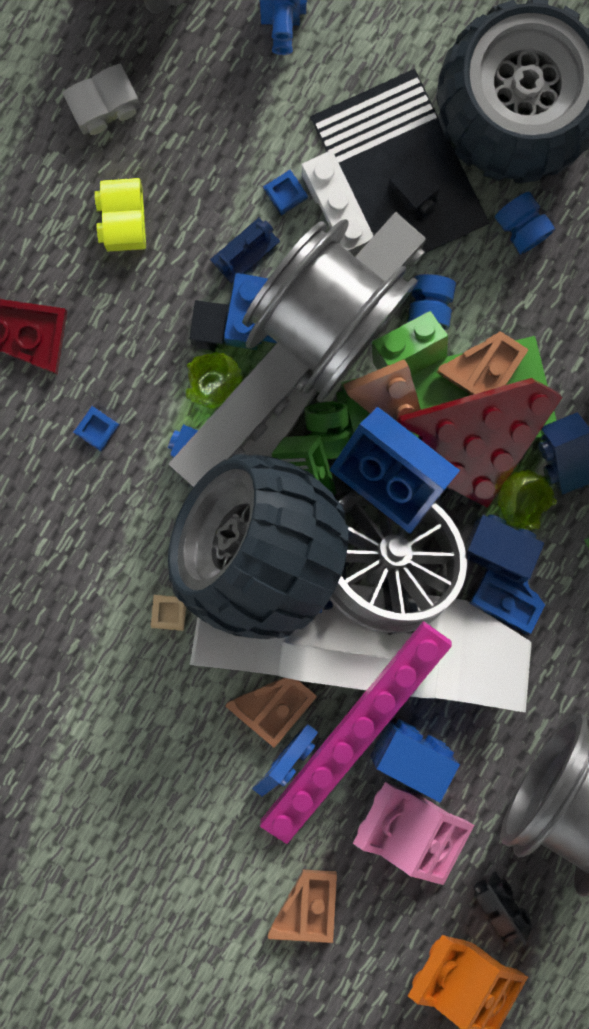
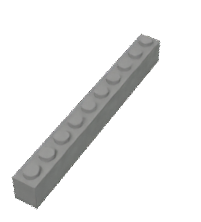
M395 212L355 257L384 281H387L401 266L406 267L409 265L412 268L425 254L422 248L426 238ZM277 343L168 465L194 487L210 469L224 459L228 460L234 455L245 454L246 452L242 448L250 439L256 442L268 429L265 422L273 414L277 417L282 414L291 403L287 398L295 389L300 392L304 389L312 376L310 374L312 370Z

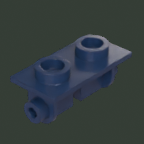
M258 217L214 255L210 261L232 284L236 273L244 274L278 245L280 240L274 235L272 226L266 220L263 222Z

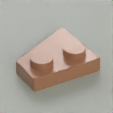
M500 331L450 362L444 363L436 373L468 394L474 395L505 386L529 349Z
M405 360L343 384L348 396L370 414L379 407L397 421L401 415L421 410L411 372Z
M281 678L229 701L225 707L275 748L316 699L317 695L299 680Z
M303 869L268 931V939L333 943L337 872Z

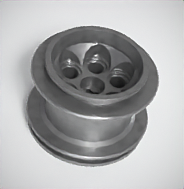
M347 219L339 221L327 233H325L327 224L323 221L314 225L278 265L251 303L242 321L246 327L255 324L247 338V348L255 347L269 335L314 371L306 383L303 393L308 394L313 388L320 393L316 398L320 403L329 395L368 348L418 282L415 278H412L409 282L402 278L406 271L405 266H401L387 281H384L342 247L339 243L348 229L349 221Z
M575 713L569 716L550 736L516 790L502 824L500 839L506 846H513L514 854L518 857H525L531 854L542 844L576 866L574 874L576 893L582 897L589 896V721L581 713Z

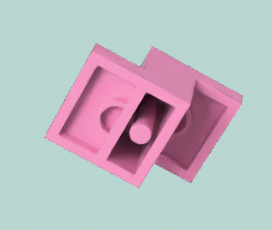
M385 782L382 789L375 795L374 804L366 819L360 824L353 844L363 851L381 855L411 877L444 885L475 825L463 818L447 813L414 792Z

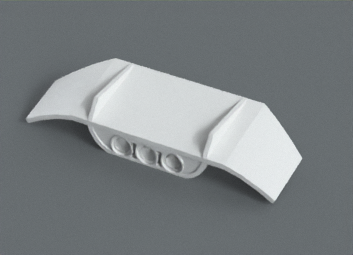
M350 585L351 589L365 601H368L374 588ZM380 588L373 605L385 610L383 588ZM427 595L433 604L437 603L440 599L439 596ZM408 598L409 602L415 603L413 599ZM455 599L434 621L428 624L450 639L452 647L410 697L439 698L526 712L531 642L484 611L469 604L470 602L467 600ZM333 605L331 610H322V613H319L302 630L297 629L289 637L280 639L271 638L266 640L234 636L212 627L197 617L190 665L256 672L304 682L367 690L412 634L394 633L388 635V633L366 628L348 618L335 605Z

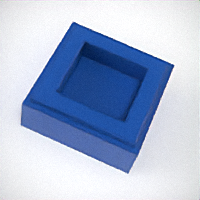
M291 169L263 186L264 191L281 216L308 199V195Z
M91 406L73 433L102 452L120 425Z

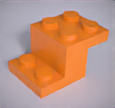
M442 935L432 945L429 952L430 957L423 969L415 975L412 982L413 987L408 997L418 1005L435 1007L460 1029H500L528 976L515 968L503 966L472 942Z

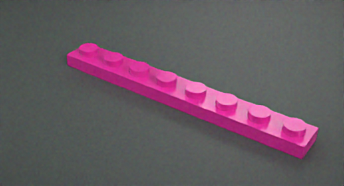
M423 621L261 818L260 827L288 844L452 647L451 640Z

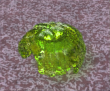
M213 352L212 354L194 357L192 362L187 364L190 388L186 389L185 397L191 402H195L208 409L220 407L241 384V368L238 367V364L232 357L224 353Z
M522 470L521 472H514L505 480L498 492L497 502L508 525L519 529L539 530L541 528L539 520L542 512L556 505L557 499L554 498V491L549 486L545 477L538 475L536 472Z

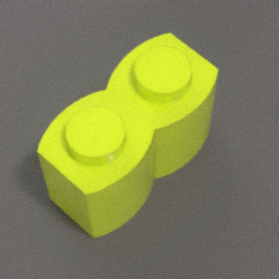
M140 178L100 181V191H95L97 211H102V223H97L98 242L104 243L107 252L146 249L143 189Z

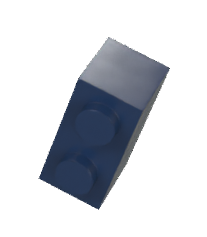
M576 412L543 426L541 429L542 442H539V448L543 458L546 460L547 465L543 466V471L550 485L555 483L562 495L588 485L589 426Z
M482 515L475 522L465 545L466 559L516 583L523 584L531 578L544 542L537 540V536L529 530H516L507 526L506 521L498 516Z

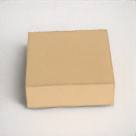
M154 595L151 628L184 631L186 606L174 596Z

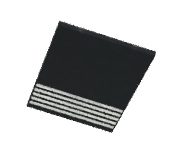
M415 68L310 116L326 152L333 151L373 236L397 212L426 238L422 248L426 254L460 237H466L469 233L490 224L455 154L451 142L445 138L438 115ZM416 158L441 188L436 198L438 203L426 214L423 215L420 211L412 218L388 191L387 187L390 178L412 159Z

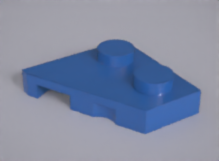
M488 569L469 603L527 636L532 633L545 607L538 594L530 589L528 581L519 584Z
M309 724L303 727L272 763V767L252 789L263 797L279 784L284 787L296 773V770L292 768L298 759L304 761L314 749L315 745L311 741L318 732Z

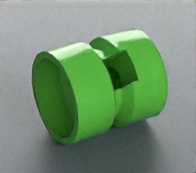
M325 401L305 407L306 429L311 431L307 436L320 435L327 459L338 458L350 440V433L344 429L349 424L347 405L343 402Z

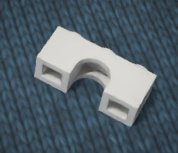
M330 150L302 163V177L315 204L318 203L326 217L329 230L343 219L349 221L348 229L339 244L356 256L372 239L373 234L333 151Z

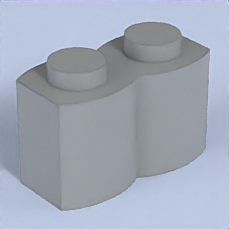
M121 64L104 69L92 78L80 81L62 92L83 135L87 133L97 135L107 129V123L118 118L120 121L128 120L141 107Z

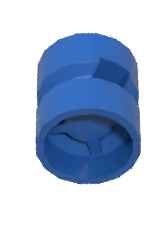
M530 191L521 194L509 202L495 215V219L504 232L512 233L510 240L520 255L543 242L556 230L546 214L538 213L540 205Z
M421 274L415 276L414 278L418 282L412 289L411 294L415 302L410 303L407 323L431 311L442 328L448 330L452 309L448 307V304L454 300L456 282L448 277Z

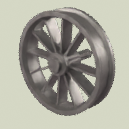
M355 490L339 500L345 514L349 512L365 533L363 535L348 527V542L363 551L347 550L345 562L371 563V565L346 580L341 576L330 600L344 615L354 622L379 632L406 633L415 631L423 621L430 624L455 600L465 580L467 570L466 551L457 527L447 513L435 503L421 520V523L429 531L408 542L403 538L406 530L400 527L398 534L393 535L390 518L378 509L380 532L362 508V506L373 504ZM434 536L443 553L412 552V548ZM419 564H446L447 579ZM367 576L366 580L370 585H375L368 601L362 599L349 587ZM385 578H388L393 612L373 605ZM415 578L442 593L437 603H432ZM401 584L421 611L405 613Z

